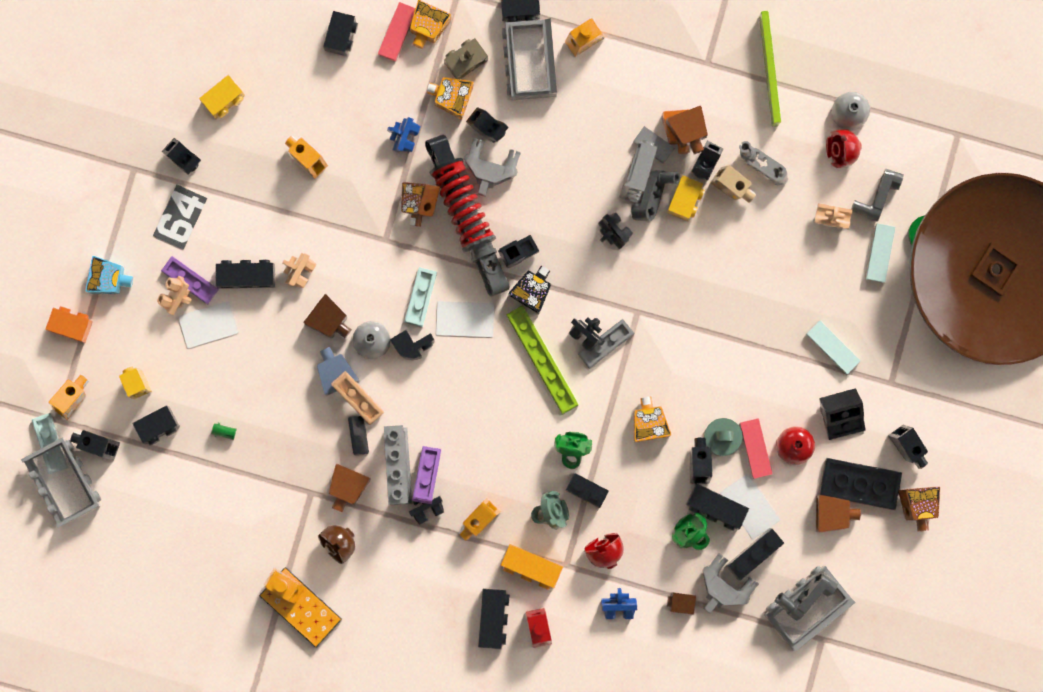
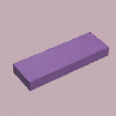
M173 256L170 257L161 270L170 278L177 279L178 276L183 277L184 281L189 284L188 290L207 305L219 290Z
M422 446L412 501L432 504L441 449Z

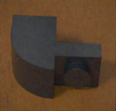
M479 107L474 110L466 121L476 132L492 143L502 139L509 128L504 122L496 120L486 110Z
M173 138L161 151L187 175L195 171L201 161L200 158L188 150L176 138Z
M707 140L703 147L704 151L700 153L691 172L699 179L709 180L724 148Z
M529 235L519 241L515 240L501 247L498 253L506 267L511 268L539 253V249L532 236Z
M405 330L391 338L390 341L401 357L408 360H418L423 358L419 351L421 349L426 351L433 347L432 343L435 342V339L430 333L413 342L409 333Z

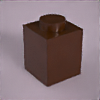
M672 592L671 596L667 598V607L670 608V612L694 615L696 595Z

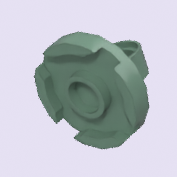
M728 418L715 419L707 426L704 433L706 447H711V452L719 456H727L736 452L741 446L743 438L739 425Z
M550 491L543 494L541 505L533 508L531 512V518L534 523H547L555 530L567 526L565 523L569 520V510L565 500H560L558 497L560 495L558 492ZM540 510L544 517L542 520L538 519V512Z

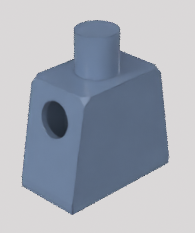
M330 347L320 351L324 362L319 363L317 368L326 396L337 392L331 383L345 371L356 382L359 381V378L342 354L334 357Z

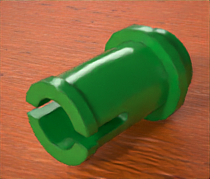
M218 422V424L214 423L211 434L215 435L214 437L220 436L234 441L237 429L220 425Z

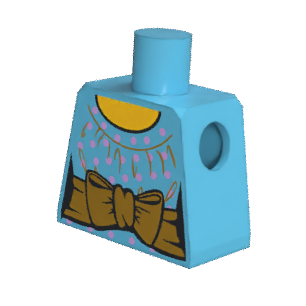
M92 256L85 292L89 294H120L121 286L132 287L133 276L124 275L125 268L121 265Z

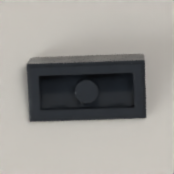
M350 416L348 422L353 454L355 456L368 454L369 447L365 421L361 416Z
M864 417L827 427L823 418L829 440L866 431Z

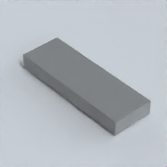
M621 319L600 336L605 341L602 346L597 345L592 351H587L584 348L578 355L590 369L635 333L625 320Z

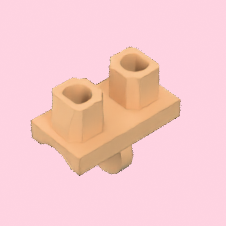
M818 203L814 223L849 229L852 210Z
M301 253L298 260L294 256L291 257L289 262L283 260L282 264L286 266L283 273L289 274L285 283L290 286L304 288L308 279L300 274L303 269L312 273L316 263L306 253Z
M178 276L177 279L168 278L165 287L170 292L168 295L161 293L157 302L169 314L174 315L178 307L181 308L184 303L190 304L191 298L188 297L190 290H188L189 284L184 281L183 277Z

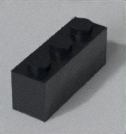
M261 259L259 263H251V260H240V263H232V260H221V263H216V287L218 289L275 288V264L270 263L268 259Z
M695 484L686 503L689 506V511L693 513L702 512L707 515L706 519L715 523L719 520L725 523L723 527L731 531L735 529L740 530L750 509L699 484Z
M769 528L725 566L737 580L741 581L779 549L784 542L773 528Z
M483 588L478 647L501 649L502 645H506L507 633H503V625L507 626L508 614H504L505 606H509L510 594H506V590Z

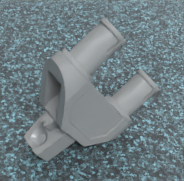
M473 138L469 154L465 155L464 160L476 178V184L480 185L478 195L486 197L488 187L493 189V186L517 176L516 166L521 152L516 150L513 158L514 150L509 149L506 163L502 166L482 160L480 154L485 142L479 140L478 143V139Z
M720 553L717 554L709 567L706 566L702 570L708 593L706 598L709 600L703 609L708 613H711L716 606L721 608L722 605L748 604L749 596L759 585L753 578L748 577L742 588L735 590L718 577L719 571L728 562V559Z

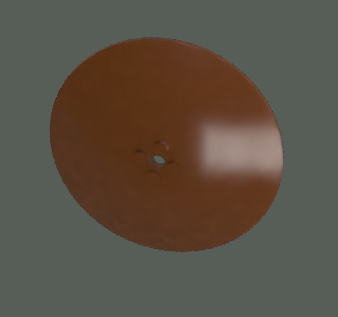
M990 173L976 176L957 184L944 193L931 206L921 221L914 237L910 255V282L919 313L929 329L942 343L966 358L986 364L1012 365L1027 362L1043 355V182L1032 177L1015 173ZM994 264H998L1000 267V272L997 275L992 271Z

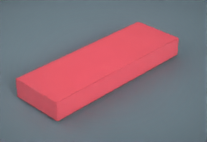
M399 2L378 55L396 62L412 23L415 12L414 7Z
M759 418L740 422L753 479L772 475Z

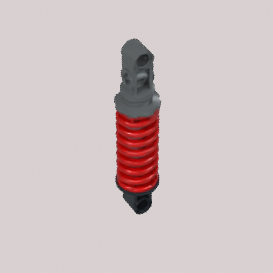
M444 134L426 140L425 147L435 167L429 173L435 179V185L441 188L439 194L442 198H445L443 204L446 207H450L447 211L448 215L454 216L451 223L457 226L455 232L458 235H462L459 241L463 252L471 253V260L473 263H476L489 296L492 297L508 291L510 288L508 279L504 275L496 256L497 250L492 245L496 236L490 228L485 229L490 224L489 222L483 223L481 220L485 218L486 214L484 212L478 213V209L482 205L481 203L475 204L473 201L478 198L477 194H467V192L474 189V186L472 184L463 185L470 177L468 175L460 177L459 173L466 170L463 158H454L449 141Z

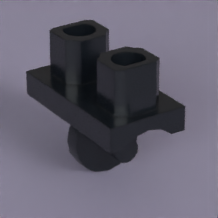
M616 212L611 215L606 214L598 224L602 228L599 231L603 235L600 241L603 243L607 240L610 245L615 244L620 250L629 241L633 232L627 226L622 230L617 226L622 220Z
M587 317L585 322L574 318L570 322L573 326L569 331V335L579 340L584 334L587 338L581 345L587 351H592L597 345L602 346L605 341L597 334L602 331L599 327L600 320L598 318L591 320Z
M441 496L432 499V504L422 503L423 505L409 511V513L420 525L428 521L425 510L431 508L435 517L444 513L441 503L443 500ZM413 501L414 505L421 503Z

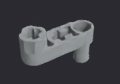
M741 142L742 145H739L740 155L749 166L772 180L777 186L785 185L788 182V173L782 164L751 146L750 142ZM756 157L762 162L767 160V166L760 167V163L755 160ZM782 172L783 176H782V177L778 176V178H777V177H776V174H777V173L780 174V173Z

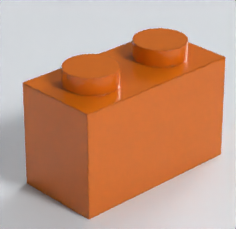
M62 306L59 309L53 308L46 330L86 343L93 321L88 319L89 316L80 312L77 315L71 314L70 309Z

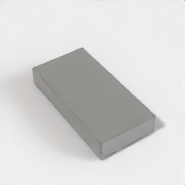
M645 126L633 140V143L638 145L639 141L643 142V140L653 142L654 146L657 147L654 158L663 164L675 149V147Z

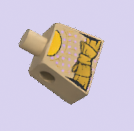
M730 165L721 167L710 182L734 200L743 198L750 203L756 195L748 189L751 182Z

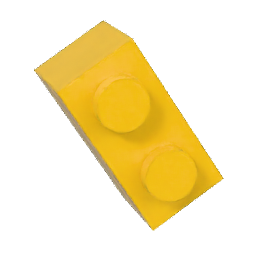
M228 74L199 99L213 117L217 119L218 117H224L229 112L228 109L233 105H239L243 101L245 94Z
M682 175L667 213L685 221H688L690 217L694 218L698 209L695 206L697 199L701 201L705 191L702 189L703 183Z
M132 366L122 371L123 374L119 375L129 398L135 400L152 392L142 370Z

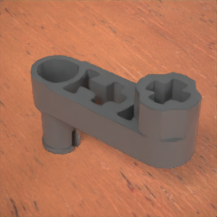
M885 168L873 204L870 206L854 200L851 208L852 212L865 215L868 219L878 222L890 188L899 190L904 174Z
M653 170L648 178L641 203L632 205L631 214L633 220H654L665 184H678L681 179L680 173Z
M821 571L814 576L794 602L785 596L784 593H780L775 598V603L785 609L790 617L798 621L807 613L822 593L827 597L832 595L836 591L838 583Z

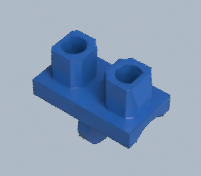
M403 118L402 123L395 122L394 127L387 128V131L392 133L390 140L395 141L393 151H413L415 143L407 140L408 134L417 136L421 126L413 122V118Z
M617 588V593H610V598H601L605 619H615L616 611H623L624 619H634L635 611H637L636 598H629V593H622V589Z

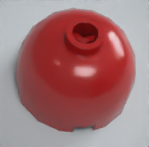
M849 130L831 131V136L827 137L826 152L828 158L832 156V166L835 168L851 166L860 156L861 142Z
M793 426L785 429L779 435L776 441V450L779 457L785 462L799 465L807 462L812 457L815 451V441L808 430Z
M618 533L604 535L606 539L598 541V538L585 546V554L591 564L595 567L607 569L617 566V562L624 553V546Z

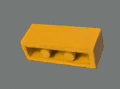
M509 544L501 566L504 567L503 571L514 575V572L522 574L521 579L532 582L534 579L540 582L538 586L547 590L550 587L555 588L563 566Z

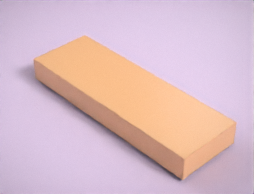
M346 371L331 383L336 391L369 425L384 413L381 407Z

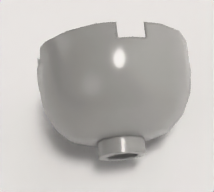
M858 92L841 94L832 106L833 120L841 128L856 130L862 127L870 116L869 102Z
M367 321L356 328L353 333L352 342L359 355L366 359H377L386 354L390 348L391 338L389 331L384 325L376 321Z

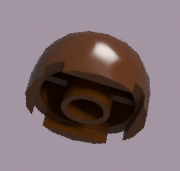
M333 525L327 527L318 535V540L322 547H327L330 551L328 554L340 564L345 563L355 551V541L353 539L355 535L349 528L345 529L342 526Z

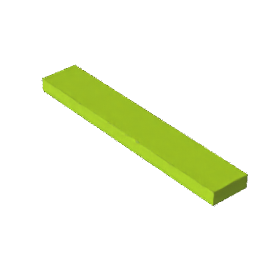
M761 11L759 21L771 125L779 126L781 123L770 18L768 11Z
M522 305L506 314L561 414L563 415L579 406L524 306Z

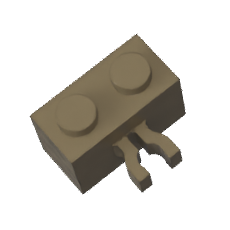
M476 38L472 40L467 39L461 44V48L456 51L451 50L445 55L444 64L455 79L461 80L488 61V55Z

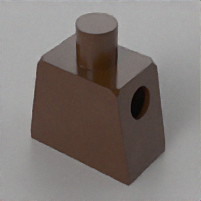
M327 294L323 295L303 322L306 326L329 338H333L336 333L347 338L352 331L351 328L344 324L348 318L347 315Z

